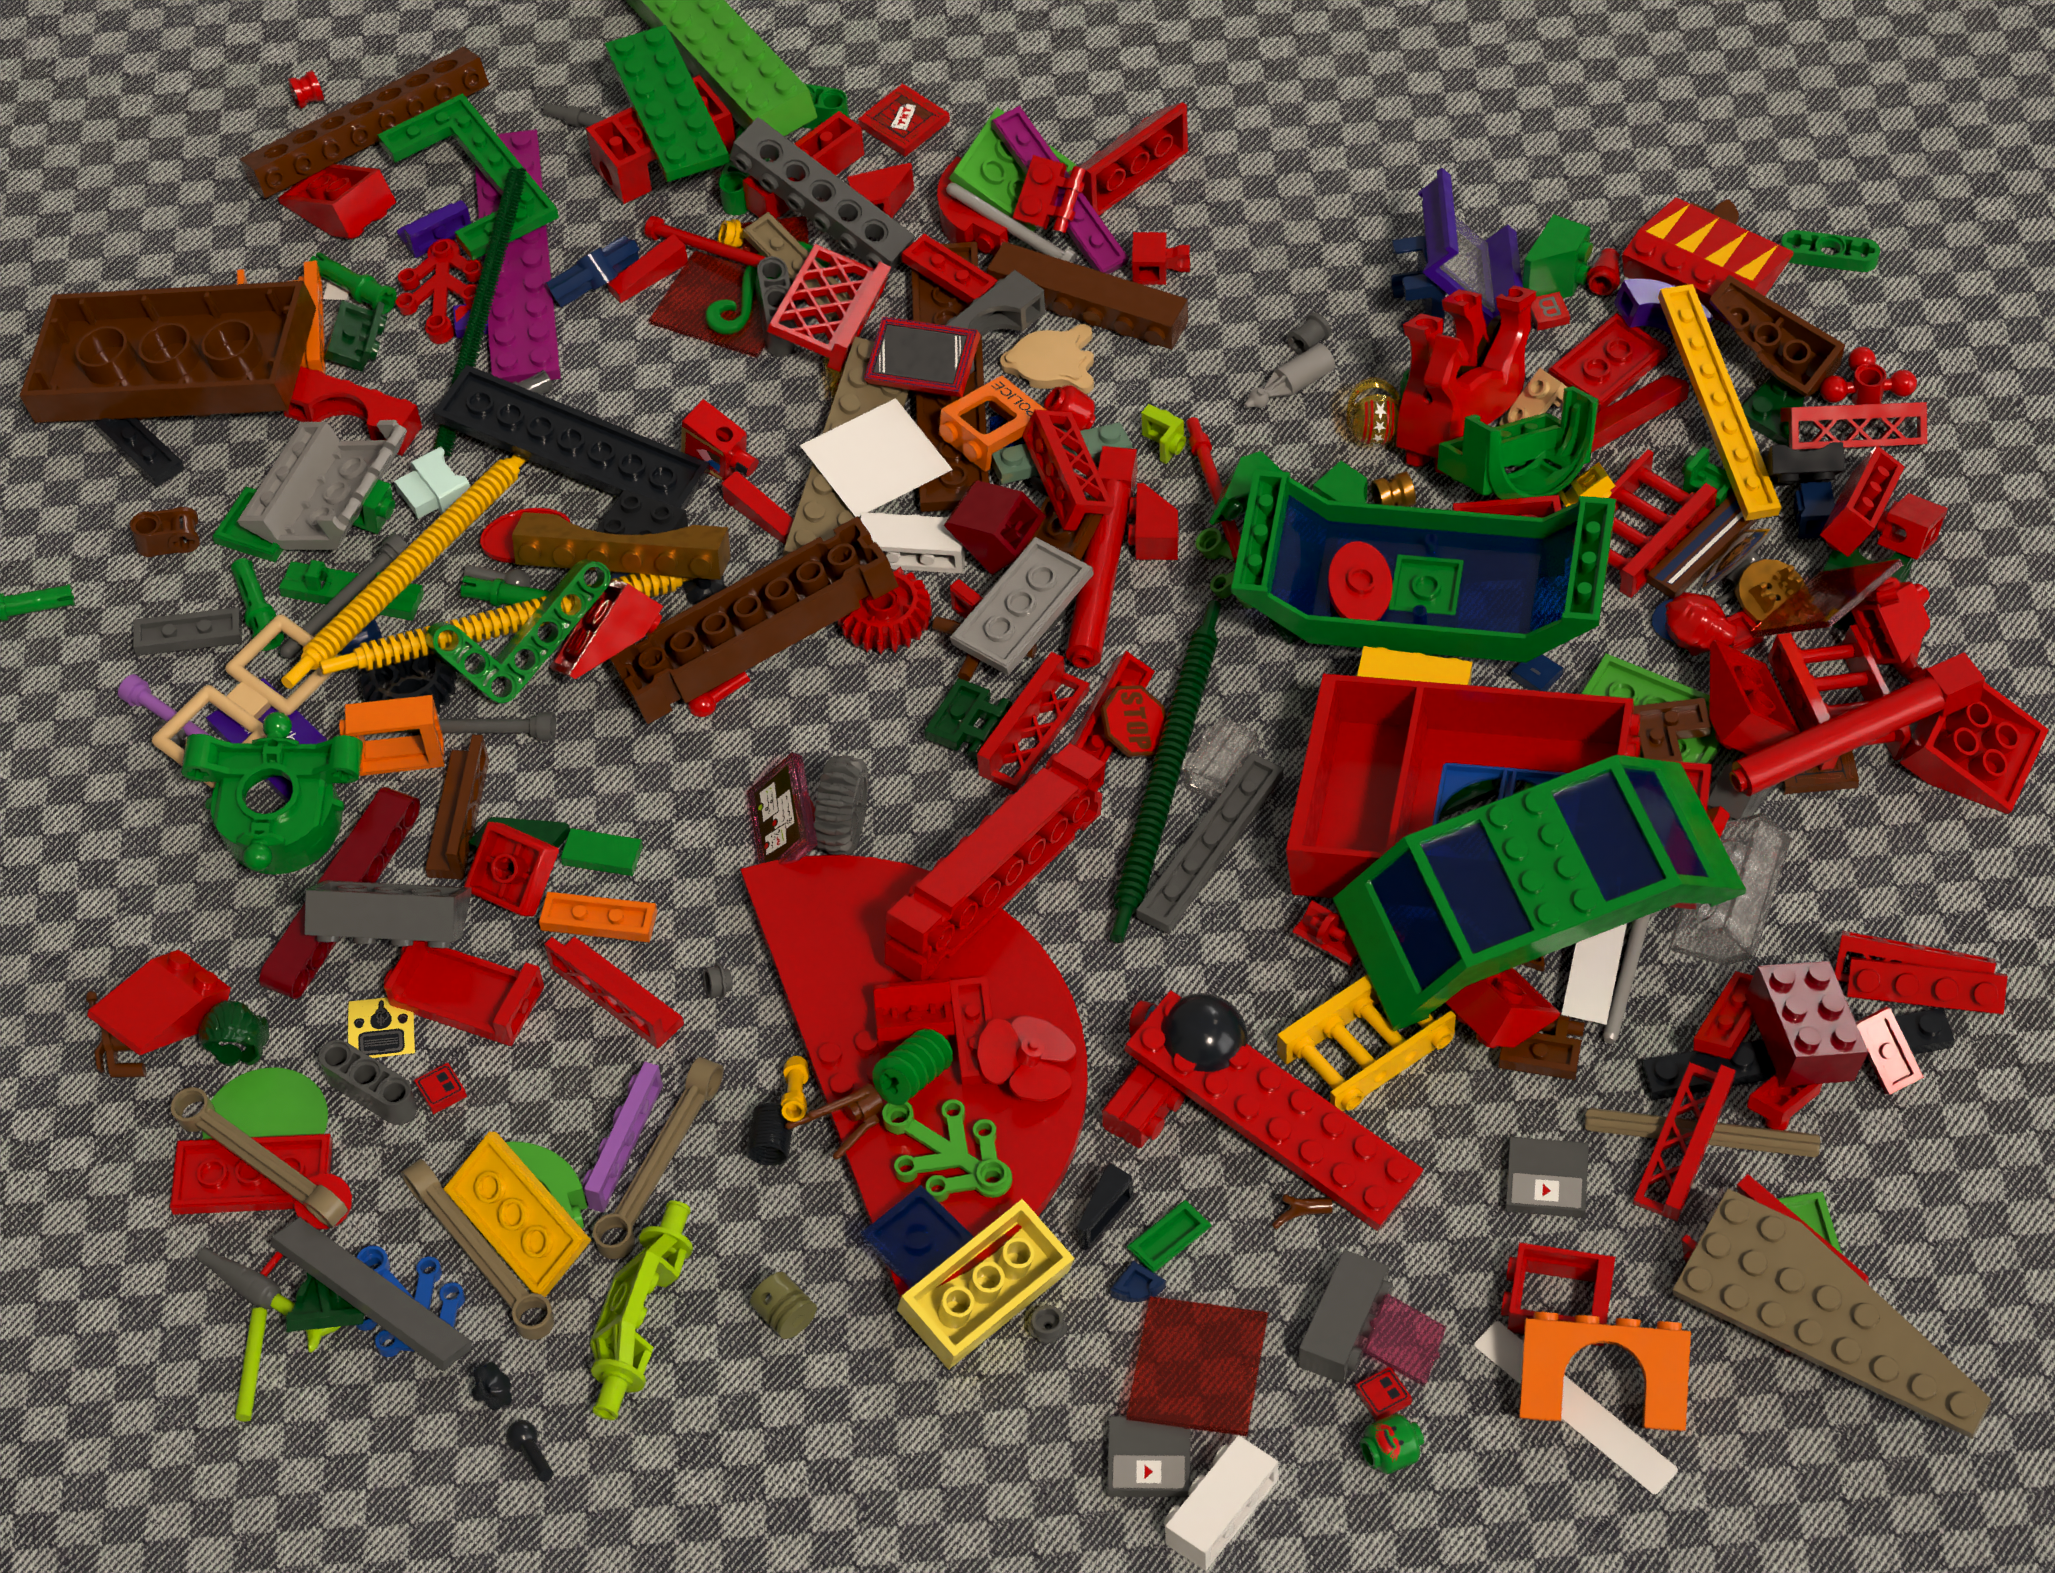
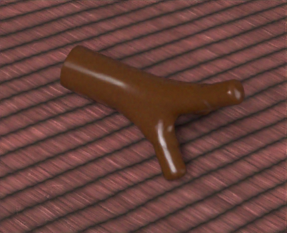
M1284 1194L1282 1201L1290 1205V1209L1281 1214L1272 1223L1274 1229H1278L1286 1221L1303 1215L1332 1214V1199L1295 1198Z

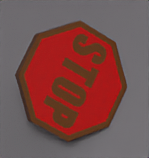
M1142 685L1115 687L1100 708L1105 737L1127 757L1154 756L1166 722L1164 705Z

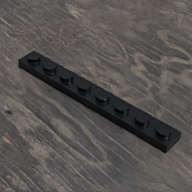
M1944 1008L1894 1016L1913 1055L1953 1048L1955 1039ZM1763 1039L1740 1043L1730 1060L1699 1051H1691L1642 1061V1072L1651 1101L1676 1096L1689 1062L1717 1073L1721 1065L1736 1070L1732 1086L1766 1081L1777 1074ZM1866 1056V1058H1865L1863 1064L1870 1062L1867 1056ZM1693 1076L1689 1089L1691 1093L1709 1091L1713 1083Z

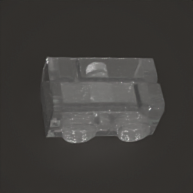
M1220 717L1214 727L1208 726L1201 736L1200 747L1195 753L1189 752L1183 760L1181 771L1184 772L1185 788L1197 795H1204L1206 799L1212 802H1216L1250 754H1258L1259 735L1257 732L1243 725L1240 727L1236 722L1225 717Z

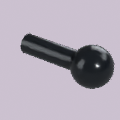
M518 1420L512 1423L506 1432L507 1444L512 1450L524 1454L541 1482L550 1480L554 1472L536 1444L538 1441L536 1427L526 1420Z

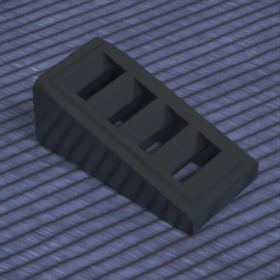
M1110 1162L1105 1167L1077 1227L1079 1247L1084 1251L1088 1250L1134 1198L1132 1176Z

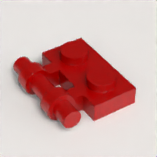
M1033 155L1013 219L1017 222L1046 230L1050 217L1056 219L1053 230L1065 234L1069 222H1073L1076 214L1073 209L1078 194L1083 192L1085 183L1082 181L1086 170L1073 166L1070 178H1065L1064 174L1067 166L1064 163ZM1059 190H1065L1061 206H1054Z

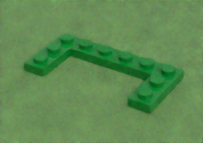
M463 93L377 135L380 145L394 163L452 135L501 196H503L502 193L505 189L508 170L511 167L517 169L524 168ZM525 171L527 178L525 179L526 182H523L525 185L523 186L524 189H522L521 199H519V206H517V213H515V223H512L514 226L512 227L513 230H510L512 233L508 242L559 218L556 206L527 171ZM497 211L455 231L457 242L472 261L485 255L488 251L487 248L492 237L491 234L495 218L497 217Z

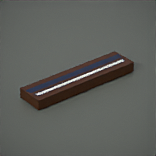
M1733 492L1647 574L1646 582L1672 599L1679 596L1728 549L1744 530H1748L1759 519L1745 521Z

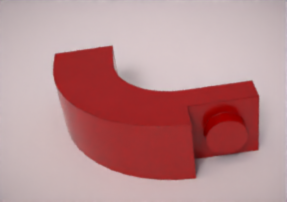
M957 156L945 169L938 183L937 199L942 231L950 243L977 242V247L982 252L995 256L1003 242L1008 243L1007 228L979 215L965 204L950 196L946 191L949 183H954L948 178L962 159Z

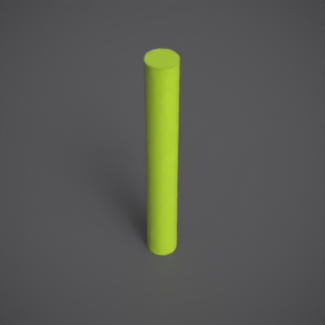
M255 1307L251 1311L235 1418L242 1422L250 1421L253 1411L268 1312L261 1307Z

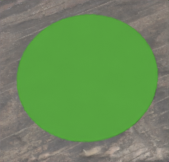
M271 1067L246 1072L225 1084L211 1100L216 1113L249 1137L324 1134L327 1127L328 1108L322 1091L307 1076L290 1069ZM202 1131L203 1140L213 1139Z

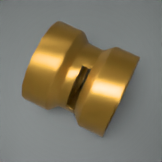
M1407 472L1395 474L1389 482L1384 478L1372 480L1371 491L1375 504L1405 507L1416 504L1414 485Z

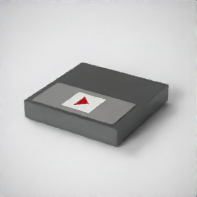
M1510 1137L1506 1212L1585 1218L1589 1143Z
M1109 1416L1108 1497H1189L1191 1417Z

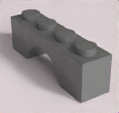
M1014 270L1004 279L997 281L994 287L982 297L976 298L957 317L951 318L946 326L978 330L981 336L997 329H1013L1023 332L1046 313L1044 289ZM974 360L969 375L975 371Z

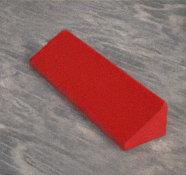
M1666 374L1598 412L1591 453L1687 400L1689 383Z
M1127 651L1120 655L1109 669L1070 743L1106 763L1115 745L1105 737L1100 708L1117 686L1142 685L1146 689L1155 671Z

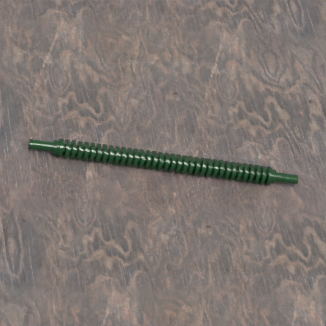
M1215 600L1208 601L1201 626L1191 633L1137 821L1135 822L1125 856L1121 876L1118 880L1114 894L1117 913L1110 934V939L1116 943L1124 942L1131 916L1137 912V908L1145 898L1203 692L1218 646L1215 627L1221 610V604Z

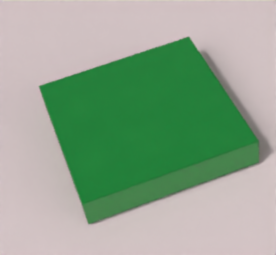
M246 486L213 534L214 543L276 562L284 549L280 548V545L277 543H271L243 528L237 522L257 491Z

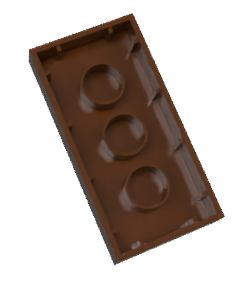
M303 281L52 294L19 397L35 423L101 420L102 418H137L138 420H143L149 417L188 415L206 417L212 414L288 411L316 312V306Z

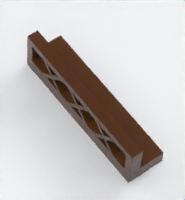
M472 734L469 751H451L425 868L428 878L464 880L470 853L468 842L474 834L490 761L483 735Z

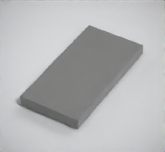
M1035 537L951 635V644L1009 676L1094 575L1093 568Z

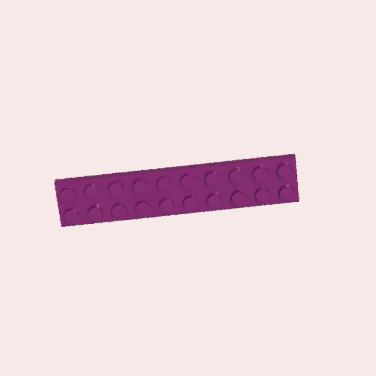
M537 129L496 134L544 192ZM475 164L479 219L499 210L498 207L500 206L502 196ZM547 224L507 244V251L504 254L505 258L502 261L503 267L500 268L502 270L500 272L501 275H498L500 277L498 279L499 282H496L498 285L496 286L497 289H495V296H493V303H491V310H489L490 313L488 314L492 375L511 383L514 381L518 383L528 379L542 370L546 371L550 380L561 379L554 296L546 283L552 279ZM485 255L482 256L483 262L485 261L484 259L486 258Z

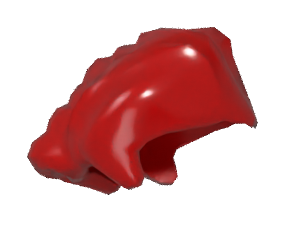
M1683 592L1665 605V628L1668 635L1675 641L1678 647L1688 650L1692 656L1710 652V644L1714 640L1729 646L1737 635V625L1726 619L1722 608L1710 596Z

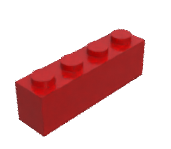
M840 111L794 143L834 175L839 174L865 155L862 127ZM751 175L743 180L746 208L759 218L769 212L777 219L790 210L783 199L774 192L766 191L759 181ZM788 178L791 181L799 182V180L796 178Z
M1878 445L1851 473L1820 533V536L1825 539L1832 549L1842 552L1847 557L1875 529L1905 466Z

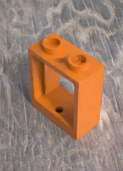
M432 695L345 704V719L339 720L340 735L356 737L363 742L359 776L445 767L444 736ZM413 729H419L421 735L370 741H365L364 735Z

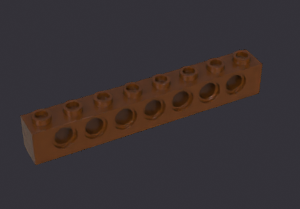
M463 46L240 158L250 186L264 198H267L378 142V134L462 93L467 97L489 86L490 84L481 59Z

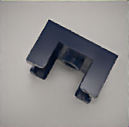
M1425 235L1392 240L1393 254L1418 251L1417 271L1393 274L1391 276L1390 287L1393 297H1405L1406 301L1422 299L1426 315L1444 319L1445 310H1443L1441 300L1446 297V292L1422 273L1428 263ZM1409 320L1401 321V327H1402V331H1403V335H1404V336H1405V334H1404L1403 324L1406 323V322H1408Z

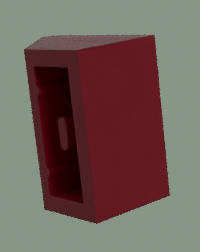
M976 480L971 484L944 523V526L992 575L1019 557L1046 515L1022 491Z

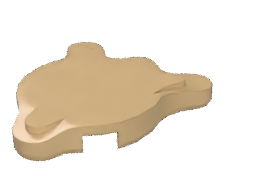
M1080 324L1067 331L1043 330L1030 333L1001 356V369L1005 373L1015 375L1017 378L1021 376L1028 380L1030 387L1052 389L1064 385H1073L1085 394H1088L1094 388L1093 377L1087 372L1094 363V355L1090 351H1081V349L1091 341L1092 329L1087 324Z

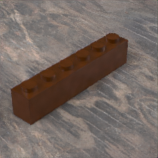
M1003 242L987 268V274L997 280L1004 279L1016 270L1044 289L1045 310L1057 313L1060 316H1067L1086 322L1092 326L1102 327L1124 336L1140 339L1155 346H1162L1172 350L1188 323L1187 298L1007 242Z

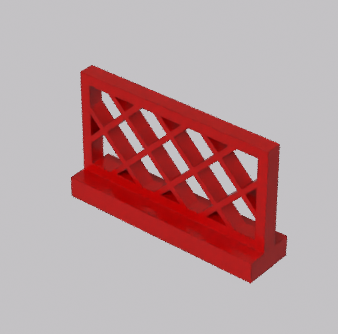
M814 244L772 318L767 332L830 358L827 367L840 372L849 356L855 337H859L884 291L891 266L879 262L874 269ZM820 258L829 262L832 267L819 268L815 260ZM855 273L864 277V280L851 282L847 274ZM837 275L841 283L829 285L825 277ZM817 279L821 287L808 288L805 280ZM847 292L852 300L840 302L835 294ZM826 295L830 304L818 305L814 297ZM805 299L809 307L797 309L793 301ZM836 312L840 320L828 322L824 314ZM815 316L819 324L807 326L803 318ZM793 319L798 328L791 329L779 323L780 321ZM825 333L829 343L826 344L814 339L813 334Z

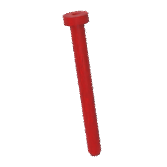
M651 216L645 225V236L649 239L668 238L674 233L687 246L755 268L765 258V256L665 225L664 220L657 216Z

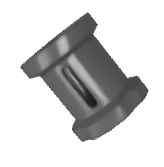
M1315 312L1311 313L1306 317V323L1298 330L1292 329L1287 334L1288 344L1295 353L1302 354L1315 346L1319 341L1327 340L1332 335V329L1323 316Z

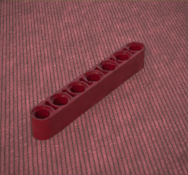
M382 787L317 884L325 880L376 883L417 820L420 812V800L397 790ZM305 903L264 963L259 978L261 987L292 999H298L302 996L337 943L317 941V935H305Z

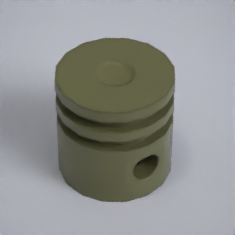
M783 1271L776 1272L763 1280L755 1289L750 1299L751 1307L783 1339H790L802 1332L811 1323L817 1311L816 1304ZM770 1293L771 1297L766 1300V1296Z

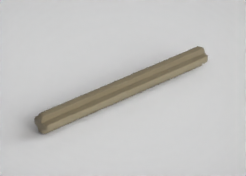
M1588 1108L1585 1116V1129L1595 1132L1658 1139L1667 1117ZM1676 1118L1675 1123L1680 1134L1684 1135L1694 1131L1698 1121ZM1717 1123L1708 1145L1817 1157L1820 1151L1821 1140L1817 1134ZM1672 1130L1667 1140L1675 1138Z

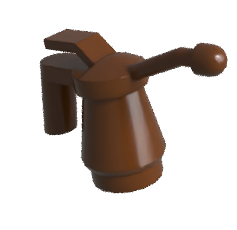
M89 991L86 994V1002L89 1003L91 1008L98 1001L97 994L94 991ZM100 1026L101 1042L95 1050L97 1070L100 1073L105 1072L103 1054L106 1051L108 1071L111 1078L147 1077L144 1063L118 1062V1052L134 1051Z

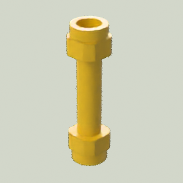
M792 1056L783 1067L788 1087L787 1093L781 1098V1107L784 1118L795 1122L801 1120L807 1112L803 1084L809 1079L808 1063L803 1057Z

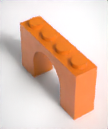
M1534 1312V1319H1525L1519 1419L1560 1422L1564 1373L1568 1362L1576 1352L1586 1346L1608 1343L1619 1346L1629 1352L1642 1370L1644 1378L1642 1429L1686 1431L1691 1331H1682V1323L1657 1321V1329L1640 1327L1641 1320L1616 1318V1325L1599 1324L1600 1317L1589 1315H1575V1322L1558 1321V1313Z

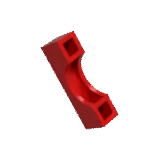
M302 366L299 369L288 411H283L285 417L300 422H321L338 415L355 416L367 422L371 440H386L376 426L379 420H396L398 425L403 426L407 430L400 450L397 453L403 456L422 428L417 405L409 400L398 399L383 394L379 390L368 389L356 385L349 380H341L326 375L319 370H311Z

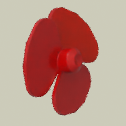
M1020 1016L1015 1018L1012 1024H1010L1008 1021L998 1018L988 1022L980 1035L976 1058L982 1077L990 1084L1000 1085L1010 1078L1009 1088L1016 1097L1024 1100L1045 1102L1058 1099L1066 1093L1072 1085V1078L1065 1069L1043 1061L1067 1063L1074 1058L1076 1048L1062 1030L1045 1020Z

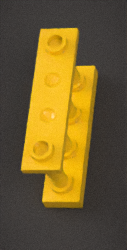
M1365 975L1278 1033L1277 1055L1286 1065L1296 1058H1304L1333 1089L1330 1092V1103L1341 1111H1350L1356 1108L1369 1093L1436 1048L1442 1049L1446 1047L1455 1036L1456 1015L1449 1011L1435 1020L1429 1014V1018L1417 1022L1423 1029L1408 1040H1405L1398 1031L1393 1032L1390 1023L1375 1008V1005L1380 1002L1368 976ZM1357 1017L1364 1018L1393 1050L1376 1061L1345 1028V1025ZM1327 1037L1334 1038L1363 1070L1346 1081L1320 1054L1315 1046Z

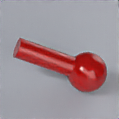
M744 671L688 702V709L696 717L709 716L715 711L716 703L751 680Z

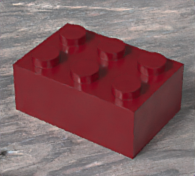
M1830 961L1758 966L1745 997L1782 1087L1855 1081L1868 1054V1049Z

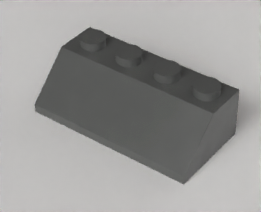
M325 880L306 889L305 935H317V941L338 942L340 937H354V943L375 944L376 939H391V945L411 946L414 940L428 941V947L448 948L450 947V942L457 941L463 935L472 888Z

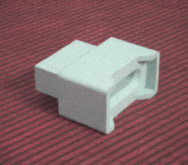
M441 446L412 461L411 467L413 471L394 481L397 493L401 495L412 509L417 519L436 509L443 514L470 488L467 478L455 475L445 463V452Z

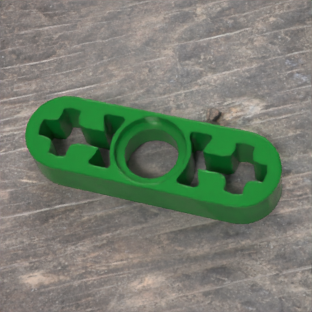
M1791 230L1786 232L1781 240V246L1793 251V256L1789 261L1792 264L1870 272L1877 267L1879 261V245L1875 241L1866 238ZM1793 245L1799 246V248H1792V247H1793ZM1811 247H1815L1814 251H1810ZM1832 247L1839 253L1827 255L1821 249ZM1845 251H1849V256L1845 255ZM1861 254H1867V257H1862Z

